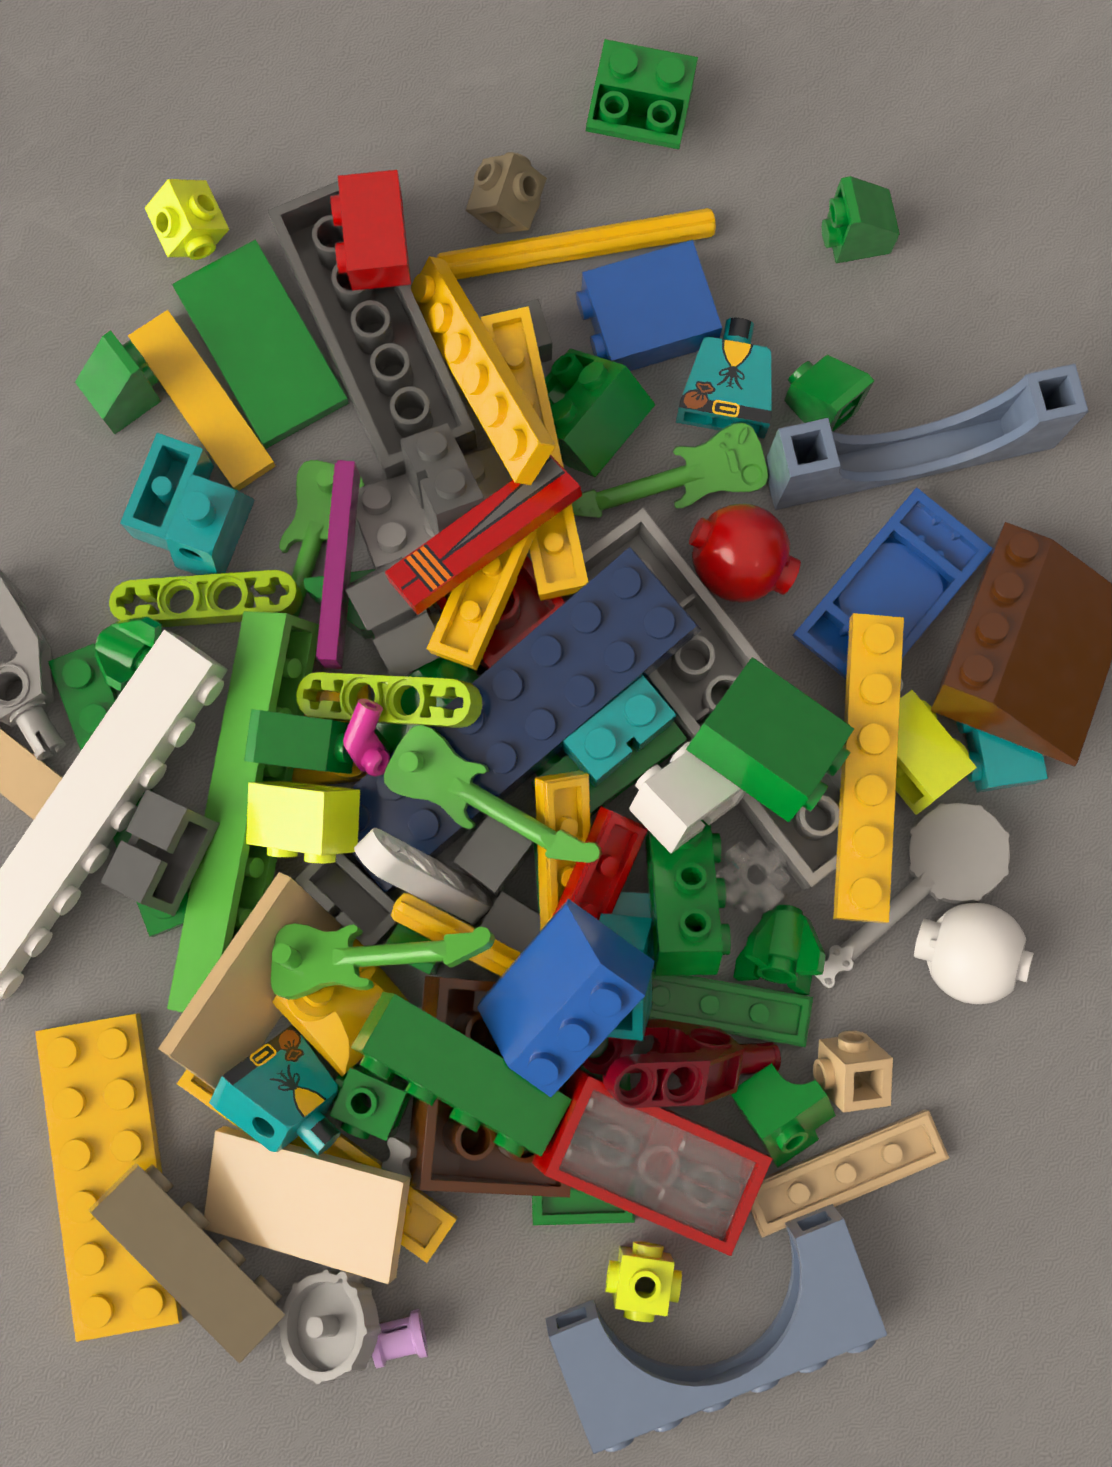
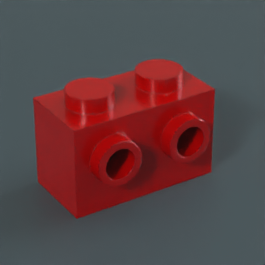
M398 170L338 175L339 195L330 196L334 226L343 227L344 242L335 243L339 274H348L352 291L411 285L402 191Z

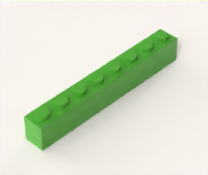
M243 612L204 814L205 817L220 824L191 881L167 1006L169 1010L183 1013L273 881L277 857L267 856V847L246 844L248 782L292 781L294 768L244 761L251 709L304 716V713L297 704L296 693L302 679L312 673L318 643L319 624L287 613Z

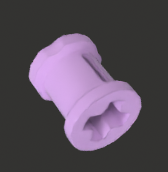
M419 1309L411 1311L409 1317L379 1324L381 1333L378 1335L377 1343L372 1353L376 1369L385 1367L387 1360L417 1354L419 1358L428 1356L427 1340Z

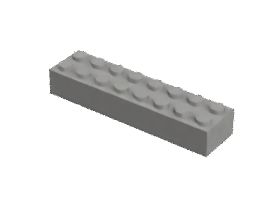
M642 508L582 552L589 582L627 548H632L702 629V631L646 678L675 712L674 722L689 742L695 737L703 723L752 657L766 667L767 665L644 508ZM841 768L833 777L825 773L821 781L828 785V788L812 811L809 812L802 807L789 823L748 793H745L737 804L802 890L813 887L836 869Z

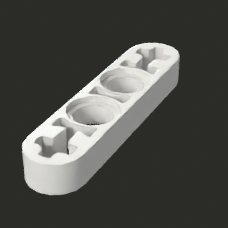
M373 828L354 847L362 863L382 880L475 925L493 906L490 897L471 878L378 828Z

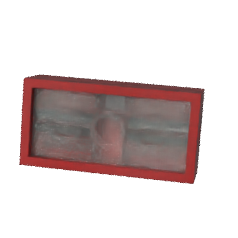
M577 1069L570 1076L562 1093L572 1099L542 1157L535 1154L532 1164L549 1178L732 1256L773 1158L752 1146L665 1107H624L606 1090L602 1079ZM619 1087V1090H620V1091H624V1092L627 1091V1090L622 1089V1088Z

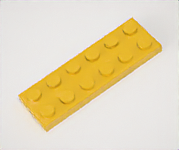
M137 1013L35 1031L75 1340L79 1342L179 1324L183 1320L181 1304L89 1211V1208L135 1163L144 1171L153 1164L162 1173L141 1015Z

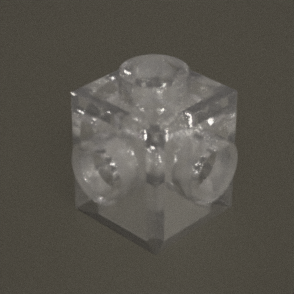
M741 840L721 856V862L724 867L716 873V877H724L726 902L733 910L741 907L745 913H749L759 907L764 914L787 895L781 887L791 880L790 876L785 872L789 864L783 854L772 843L765 847L760 840H757L748 847ZM750 866H758L764 873L765 878L761 884L755 885L748 880L747 870Z

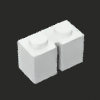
M691 741L684 744L672 756L671 763L662 769L659 765H655L639 778L635 785L639 791L629 807V810L670 853H673L703 830L705 824L701 821L702 819L708 825L712 824L736 806L746 793L688 752L686 748Z

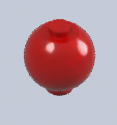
M732 504L720 508L712 513L708 519L700 518L689 538V544L694 546L692 561L699 580L711 593L727 601L738 603L751 602L763 598L772 590L784 595L792 587L800 570L801 561L789 555L790 540L782 523L771 512L756 505Z

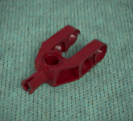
M666 1019L648 1020L644 1036L652 1035L654 1037V1044L647 1054H633L634 1046L638 1040L608 1037L606 1051L601 1056L593 1059L587 1058L582 1063L591 1073L606 1074L603 1075V1084L606 1090L624 1107L705 1105L737 1092L740 1075L756 1074L771 1063L779 1071L781 1054L774 1042L739 1044L721 1028ZM625 1073H641V1079L636 1087L625 1092L619 1090L621 1078ZM674 1073L680 1079L679 1082L682 1086L671 1090L667 1088L669 1076Z

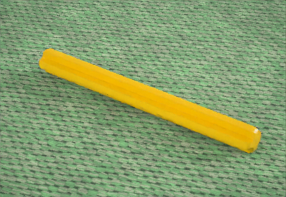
M705 208L442 252L437 255V258L447 262L456 279H463L708 238L715 235L716 221L712 209Z

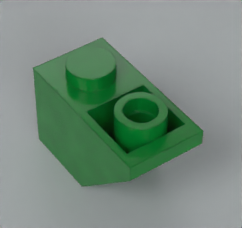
M852 176L841 178L834 198L829 200V213L827 218L822 220L821 226L824 245L826 248H832L835 263L891 254L900 232L890 190Z
M111 330L103 335L75 383L112 432L117 434L161 402L152 388L159 380L131 340L122 345Z

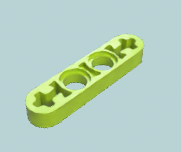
M281 570L136 579L124 581L114 588L110 594L109 607L114 617L119 621L147 616L162 624V627L242 622L244 611L287 613L293 615L301 605L302 593L294 579L288 573ZM281 584L286 592L289 593L288 595L281 596L279 604L275 605L269 597H254L251 586L254 585V589L260 595L275 593L276 585ZM230 586L240 588L242 597L236 607L229 610L219 608L218 596L222 590ZM184 589L192 591L194 596L192 606L182 613L172 612L170 601L173 595ZM134 595H137L144 602H157L159 611L151 604L136 606L135 614H131L125 608V604L133 603Z
M315 672L308 674L302 679L296 693L297 704L305 715L340 721L351 720L357 705L358 692L363 686L368 684L375 692L374 702L383 708L378 723L463 728L470 726L478 719L483 706L482 696L473 684L448 678ZM414 687L420 695L419 707L411 715H406L401 708V697L405 690ZM326 690L340 693V702L326 700L319 702L316 700L317 692ZM436 697L444 699L463 698V707L455 710L436 707Z

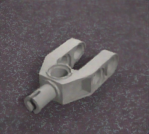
M0 569V625L17 652L13 660L0 665V721L10 727L18 725L34 751L36 759L41 761L54 756L50 750L54 747L56 752H60L66 746V743L61 739L44 711L48 705L54 702L53 675L48 661L52 660L51 647L14 586ZM16 680H22L23 689L16 699L7 701L6 691L8 686Z

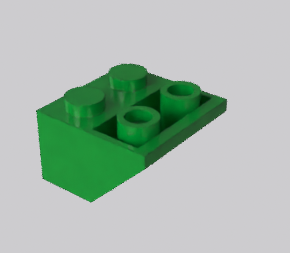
M604 39L585 131L679 150L688 115L698 57Z
M572 348L554 362L550 373L545 377L562 462L568 467L592 477H596L656 405L626 365Z

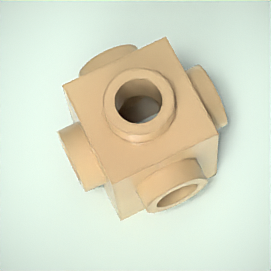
M844 1031L838 1037L819 1039L818 1059L813 1064L814 1080L819 1083L828 1098L843 1113L891 1106L893 1058L867 1034L859 1031Z

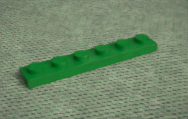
M94 643L48 661L80 750L83 749L118 698L115 688L106 684L95 658ZM143 795L141 796V798H140L139 801L137 802V804H136L137 807H138V805H139V803H140V801H141ZM126 829L121 832L117 831L113 837L116 848L121 840L129 842L132 834L127 832ZM189 887L174 916L137 902L149 937H155L183 926L190 892Z

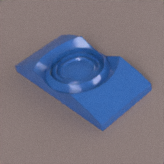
M916 487L792 636L846 679L849 620L853 613L903 617V658L993 548Z

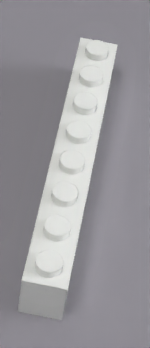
M166 630L161 633L0 869V1000L9 998L21 985L24 979V975L21 972L30 958L38 956L47 947L53 935L50 929L60 915H65L75 906L81 895V891L78 888L89 873H94L103 865L110 852L107 846L117 831L121 832L128 827L137 809L136 804L145 790L155 787L164 776L167 765L164 763L175 747L179 748L185 744L195 729V723L193 722L202 707L210 705L223 689L224 681L221 679L228 669L179 635Z

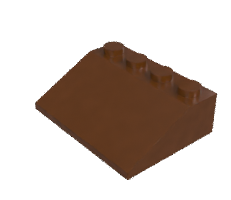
M1005 522L990 552L930 711L1075 767L1078 763L1112 662V583L1053 539Z
M425 976L422 1010L503 1058L477 1008L481 999L496 982ZM568 1080L558 1089L560 1093H563ZM413 1096L409 1143L417 1148L416 1158L411 1159L409 1162V1171L412 1176L410 1185L425 1191L570 1198V1186L545 1176L532 1164L535 1156L534 1153L525 1150L521 1158L494 1144L493 1141L497 1133L481 1124L478 1131L474 1132L451 1119L449 1116L453 1107L443 1101L436 1099L433 1106H430Z

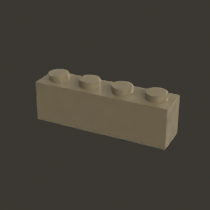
M135 1163L89 1208L90 1213L240 1364L285 1316L275 1305L282 1295L261 1274L253 1282L239 1268L246 1259L226 1238L218 1245L210 1239L203 1231L210 1222L189 1201L180 1208L167 1195L174 1185L153 1164L144 1171Z

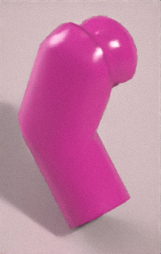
M359 699L344 734L343 745L355 765L361 771L367 772L370 776H381L385 773L390 761V755L385 751L384 746L374 732L383 708L369 699Z

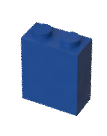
M693 240L582 272L581 291H577L575 294L582 319H591L595 335L590 336L594 356L626 365L630 371L697 352L704 337L720 339L722 325Z

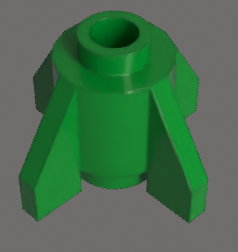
M146 616L117 621L100 632L95 643V658L106 684L122 692L161 635L162 624Z
M776 905L773 907V910L763 912L760 922L747 937L746 946L736 959L733 978L738 981L759 980L761 977L773 983L787 984L790 989L799 995H809L812 975L823 974L826 958L811 920L803 915L801 909L791 905Z

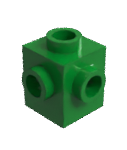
M359 1063L350 1067L348 1073L343 1077L338 1075L335 1082L339 1092L333 1100L335 1104L330 1116L342 1121L340 1128L355 1137L369 1139L371 1134L387 1141L390 1137L396 1135L412 1095L404 1091L408 1084L394 1078L395 1073L392 1072L388 1080H385ZM366 1094L370 1097L371 1104L367 1101Z

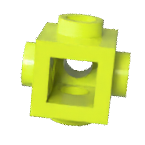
M168 179L145 207L167 257H189L192 260L205 258L215 251L216 244L230 230L206 180Z
M633 1241L632 1247L620 1246L618 1261L609 1260L605 1292L613 1293L615 1309L624 1310V1318L639 1322H654L655 1315L668 1317L669 1302L678 1303L682 1271L674 1269L675 1262L670 1253L663 1252L664 1246L651 1242ZM646 1276L654 1280L655 1287L651 1293L635 1290V1284L639 1278Z

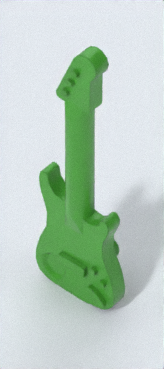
M744 422L732 423L718 431L705 443L697 446H676L673 449V453L681 455L685 459L686 465L596 492L595 489L582 492L583 496L572 503L573 513L578 516L600 518L603 510L684 485L685 493L681 498L674 501V506L677 509L692 505L706 494L712 492H752L759 490L766 484L768 479V470L761 443L754 429L749 424Z
M319 460L306 461L298 470L295 518L282 535L279 543L280 550L283 553H287L293 544L302 542L291 576L300 587L302 593L301 605L297 612L293 614L296 617L300 615L307 593L304 587V578L312 577L322 543L324 541L327 542L335 464ZM361 476L359 488L365 486Z
M420 725L411 728L399 742L386 767L384 783L392 792L413 799L429 800L441 806L463 828L473 829L475 827V823L469 818L466 811L469 804L546 849L545 855L547 858L590 863L595 862L601 857V847L597 843H585L562 829L555 831L474 784L473 779L476 775L489 772L487 765L469 762L459 756L446 738L432 727Z
M289 924L280 929L275 938L271 963V987L274 994L287 1000L298 999L313 994L324 987L341 985L356 990H369L374 987V983L367 978L360 977L359 967L443 961L445 965L452 968L491 948L494 944L495 936L489 929L481 926L471 933L446 934L444 940L353 947L356 937L363 933V930L354 924L338 931L324 932L308 925Z

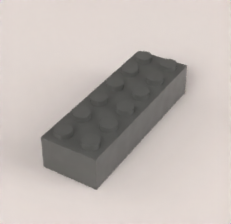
M338 181L269 209L268 213L279 242L386 480L406 474L400 439L448 423L462 454L477 448L475 428L409 285L352 291L348 274H339L335 243L344 242L343 227L334 226L330 196L339 195Z

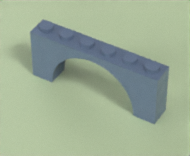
M1076 364L1026 374L1014 386L978 406L938 421L904 430L872 435H844L831 430L828 418L779 428L765 460L768 470L767 481L774 508L778 510L1053 449L1089 412Z
M833 1204L785 1222L791 1246L792 1266L789 1287L783 1305L770 1327L759 1339L742 1352L726 1360L702 1366H677L648 1358L625 1344L612 1331L600 1314L594 1299L545 1318L548 1337L593 1454L603 1450L608 1452L621 1450L630 1445L635 1437L653 1430L656 1432L671 1430L678 1426L682 1419L699 1411L714 1412L727 1406L734 1397L749 1391L755 1393L767 1391L776 1386L779 1379L798 1371L801 1373L816 1371L826 1365L830 1358L845 1352L860 1353L866 1351L875 1344L877 1339L887 1336L845 1220Z

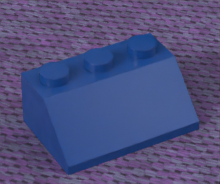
M568 899L481 999L477 1008L507 1066L549 1097H552L646 995L655 961Z

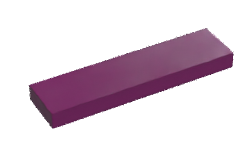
M337 460L334 466L316 654L324 668L342 669L349 602L346 588L351 580L360 474L355 461Z

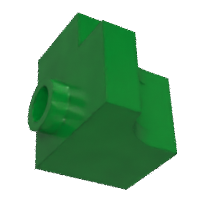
M772 1063L740 1084L737 1092L730 1094L739 1112L757 1136L768 1156L773 1158L772 1161L777 1168L817 1142L819 1138L815 1130L836 1116L827 1094L816 1080L807 1084L790 1083L781 1077Z

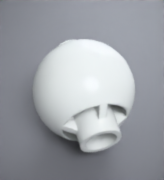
M975 902L961 904L949 909L937 922L923 919L916 941L914 957L927 961L932 979L950 997L969 1004H988L998 1001L1013 992L1017 980L1027 982L1034 953L1024 950L1026 944L1025 934L1012 916L996 906Z

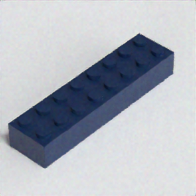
M629 547L472 683L479 690L483 704L481 714L473 724L463 728L429 727L436 729L445 737L455 752L465 760L487 765L489 772L476 775L473 783L504 800L563 749V741L640 677L644 676L647 678L702 629L639 555ZM457 697L444 708L453 710L462 708L463 698ZM393 751V752L390 754V759H391V757L393 756V754H394L395 751ZM367 774L351 788L360 790L358 843L373 828H378L421 852L436 858L469 830L457 824L441 806L429 800L413 799L392 792L384 783V774L377 777ZM468 804L466 811L469 818L476 824L486 814ZM356 852L352 853L384 893L400 889L376 876L362 863Z

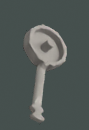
M940 803L936 809L925 815L916 827L911 829L909 873L915 879L890 901L888 923L866 922L841 946L834 945L830 948V955L825 962L823 974L814 975L826 989L834 988L836 985L835 978L838 973L852 971L854 961L928 894L933 896L936 902L943 901L953 904L980 903L981 899L991 894L1002 880L1008 877L1010 834L1004 830L995 817L984 810L982 805L974 806L963 803L945 805Z
M390 1137L387 1141L390 1157L382 1163L381 1168L412 1177L409 1171V1162L411 1159L416 1158L417 1148L399 1137ZM339 1269L324 1270L322 1273H316L302 1279L300 1282H295L282 1309L285 1316L278 1322L286 1363L289 1366L291 1365L302 1376L313 1380L317 1385L333 1383L335 1380L348 1378L359 1371L365 1370L366 1364L375 1349L378 1335L381 1333L372 1290L362 1283L364 1277Z

